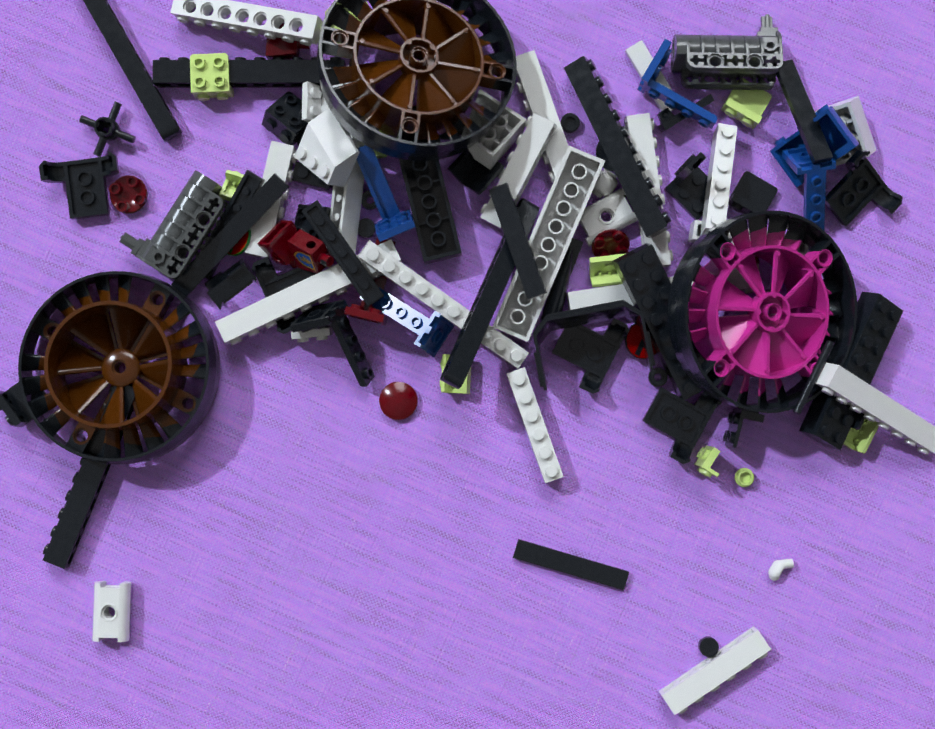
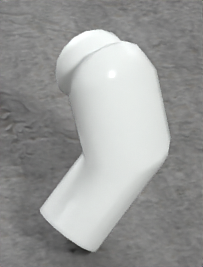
M793 559L774 561L768 571L769 578L777 581L784 569L794 568Z

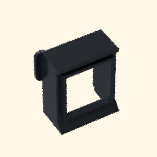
M242 258L223 273L221 271L204 284L209 290L207 294L221 310L222 302L225 304L253 283V279L255 281L257 279L254 272Z

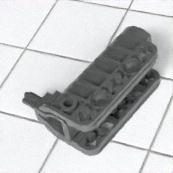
M769 14L761 16V27L756 36L674 34L671 72H680L681 84L686 89L770 90L776 82V73L783 66L782 36L778 31V27H773L772 17ZM711 76L714 82H706L704 78ZM691 77L693 82H689L687 78ZM749 77L753 82L745 83L742 78ZM764 78L770 81L769 84L764 81Z
M195 170L151 240L148 238L146 240L141 238L137 240L125 232L120 237L121 240L119 242L132 250L131 254L167 277L176 280V278H179L184 273L187 266L190 265L194 255L197 257L203 251L210 238L208 233L212 235L214 229L211 230L215 222L216 225L218 224V217L221 218L224 213L222 212L223 208L226 209L228 205L219 196L222 187Z

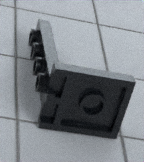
M702 152L697 156L692 154L674 173L676 178L665 188L694 220H698L703 215L708 178L698 167L706 159Z
M345 299L313 306L310 310L303 312L290 325L293 333L298 331L304 333L312 328L322 329L327 325H331L359 385L366 387L375 377L373 369L370 367L366 355L358 342V338L350 325V321L344 314V310L348 306Z

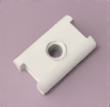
M623 188L585 208L579 222L587 235L585 241L589 247L592 246L594 238L599 233L610 229L621 230L638 221L635 212L632 211L625 199L626 194ZM601 214H610L611 220L608 222L603 221Z
M106 581L94 582L92 641L99 642L104 638H118V642H128L130 640L131 582L125 581L120 583V585H106ZM109 607L114 608V616L109 613Z

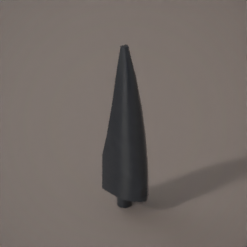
M569 248L548 294L541 320L547 314L562 312L570 279L573 248Z

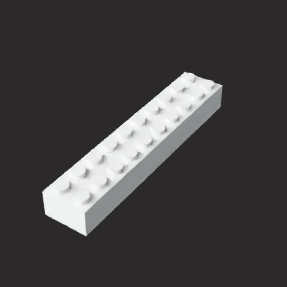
M568 146L529 239V244L547 293L527 300L516 269L492 326L493 328L526 342L529 341L605 160Z

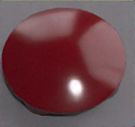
M122 176L109 186L111 202L120 212L127 214L135 213L146 203V186L135 176Z
M605 230L594 238L592 252L595 257L626 254L629 252V238L620 230Z
M404 382L388 384L382 390L379 398L380 408L383 413L395 420H402L411 416L418 402L415 390Z

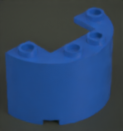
M826 104L815 113L816 117L813 120L814 122H819L835 161L859 145V142L832 106L829 107ZM798 130L787 139L784 136L774 143L776 147L770 150L796 188L804 183V174L796 175L782 158V150L805 146Z

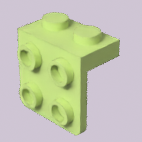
M226 53L192 54L190 56L191 93L195 98H198L200 101H208L209 98L228 100V97H234V89L230 85L229 56Z
M742 78L745 83H751L746 79ZM732 90L721 111L725 112L727 116L739 120L746 127L754 129L761 121V115L772 96L764 90Z

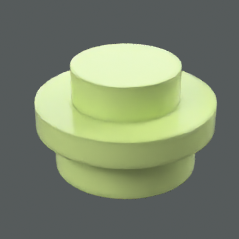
M740 468L736 471L734 479L739 486L748 487L754 481V474L748 468Z

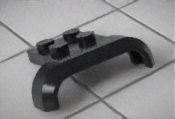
M856 151L845 163L849 172L825 196V204L844 226H847L870 201L889 214H893L902 204L903 197L888 188L866 158L870 151Z
M108 152V155L103 157L67 162L43 161L39 165L41 181L47 183H66L70 219L110 215L105 177L114 176L119 173L118 158L114 154Z
M268 257L254 262L251 268L260 283L265 298L317 274L296 268L278 276ZM295 316L285 321L284 319L277 321V331L283 334L292 331L290 325L296 320Z
M613 318L604 335L583 325L564 328L552 354L586 370L580 381L579 388L591 394L599 392L600 385L622 341L629 332L628 326Z
M660 387L642 421L675 439L670 449L669 457L684 464L690 462V455L714 410L722 402L703 391L693 405Z

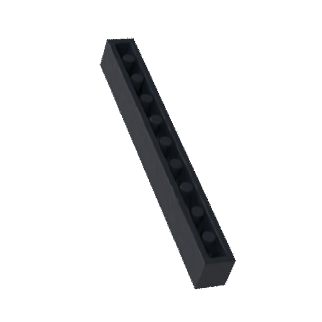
M585 56L580 57L565 66V72L646 237L653 238L672 228L670 225L672 220L668 212L663 211L661 207L663 202L658 194L655 195L652 189L655 187L650 177L647 178L644 173L646 170L642 160L638 161L636 156L638 151L633 143L630 144L627 139L629 133L625 126H621L619 122L621 117L616 109L613 110L611 103H613L611 96L608 92L605 93L602 88L605 85L602 78L597 76L594 71L596 70L592 59L588 60Z
M160 57L159 60H153V84L157 88H191L190 59L179 57L178 60H171L167 57ZM236 57L235 60H229L230 85L232 88H302V83L307 81L320 86L317 57H312L311 60H303L301 57H293L292 60H285L282 57H274L273 60H266L263 57H255L254 60ZM331 57L330 60H323L324 67H346L345 60H341L340 57Z
M111 385L109 389V392H112L110 394L107 404L104 403L102 406L104 412L101 416V419L106 411V408L117 386L113 387V385ZM132 386L124 387V421L130 419L134 409L135 394ZM98 430L88 448L87 454L102 457L106 430ZM120 431V441H121L122 436H123V432ZM81 458V468L73 477L72 482L74 485L66 494L65 500L67 502L65 507L59 511L58 524L53 527L50 533L52 538L43 550L44 558L42 561L63 569L70 567L111 464Z

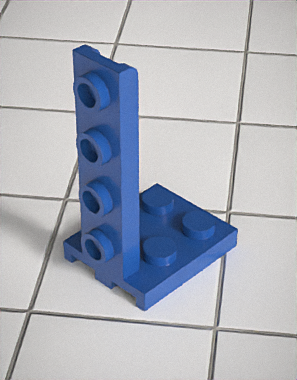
M664 39L642 76L637 90L643 94L645 91L648 92L647 94L651 98L662 100L667 107L671 109L676 108L686 118H693L702 127L712 129L718 119L716 115L656 82L662 66H665L672 52L669 49L672 42Z
M366 145L357 148L359 155L356 160L382 220L375 224L379 242L416 227L410 210L399 211L374 150Z
M805 146L782 150V158L796 175L804 174L803 217L824 230L826 170L836 169V161L832 158L831 161L812 164Z
M379 288L384 297L372 306L419 335L413 344L432 357H435L455 325L436 311L433 312L429 319Z

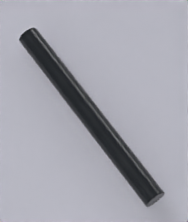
M826 341L793 410L798 415H801L834 346L832 341Z

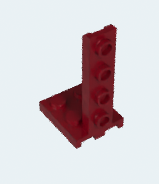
M377 237L375 244H376V245H379V244H381V243H383V242H386V241H388V240L386 239V240H383V241L379 242L378 237ZM382 274L373 280L379 288L385 290L387 277ZM363 300L361 305L351 304V307L346 306L344 312L348 317L385 326L388 319L381 310L373 306L368 307Z

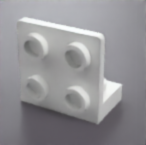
M307 81L302 83V120L310 122L329 107L323 96L321 86ZM346 83L333 85L332 87H339L342 85H346Z

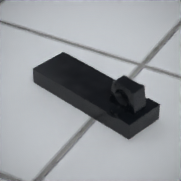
M709 94L695 104L703 108L713 102L714 99ZM666 108L657 114L660 121L658 128L662 133L686 117L681 112L674 116L670 109Z

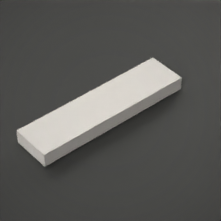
M641 40L625 50L640 78H642L653 60V57ZM660 71L656 82L672 90ZM654 99L660 111L669 108L662 100Z

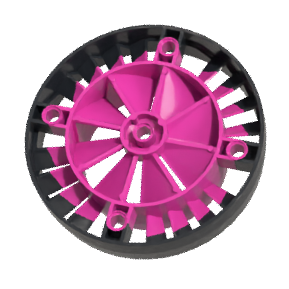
M760 211L736 216L713 226L703 233L681 259L674 274L668 298L667 317L669 335L681 367L695 385L709 396L735 408L747 411L779 413L795 408L827 340L834 343L826 360L827 363L843 367L849 355L857 323V296L851 270L834 240L821 227L800 215L784 211ZM727 229L731 233L734 245L724 233ZM801 242L809 247V251L805 255L797 251ZM706 253L711 260L702 267L699 264ZM754 256L765 260L773 267L771 292H765ZM734 268H737L755 292L756 296L753 299L727 281ZM783 282L788 292L785 296L779 293ZM718 311H745L748 314L719 317ZM692 344L695 345L699 353L705 358L701 365L696 358ZM798 372L802 379L785 392L781 378ZM735 374L744 376L737 402L727 397ZM727 375V377L725 378V380H724L723 384L721 385L720 389H718L716 386H717V385L724 379V377ZM750 377L759 378L758 403L747 404ZM765 378L774 379L777 393L776 398L768 401ZM815 384L806 403L821 394L822 387Z

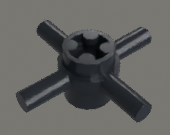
M116 101L113 104L109 117H100L97 120H93L82 115L79 119L80 123L93 127L98 137H100L93 153L98 157H101L107 141L120 138L134 143L136 139L135 136L120 130L116 118L122 104ZM104 127L109 128L108 133L103 131Z

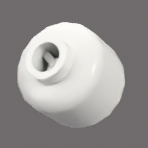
M605 168L601 170L592 193L599 198L612 194L618 185L617 176Z

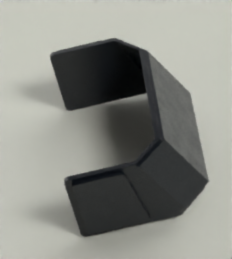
M619 300L547 314L533 332L536 347L534 357L540 387H543L544 391L547 390L540 344L550 331L611 320L613 318L625 317L640 326L646 363L650 371H652L653 366H655L650 332L646 331L643 312L628 302Z

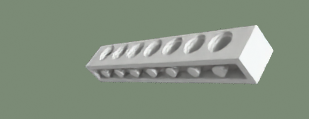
M173 0L170 12L181 23L187 24L190 21L202 27H205L207 24L218 30L229 28L232 32L240 33V31H245L252 36L262 34L269 39H276L278 37L290 43L300 41L301 44L311 46V44L318 45L323 22L317 15L232 0ZM264 20H267L266 23L261 26L262 22ZM282 23H285L284 26L281 29H279V26ZM300 26H303L302 30L297 32V29Z

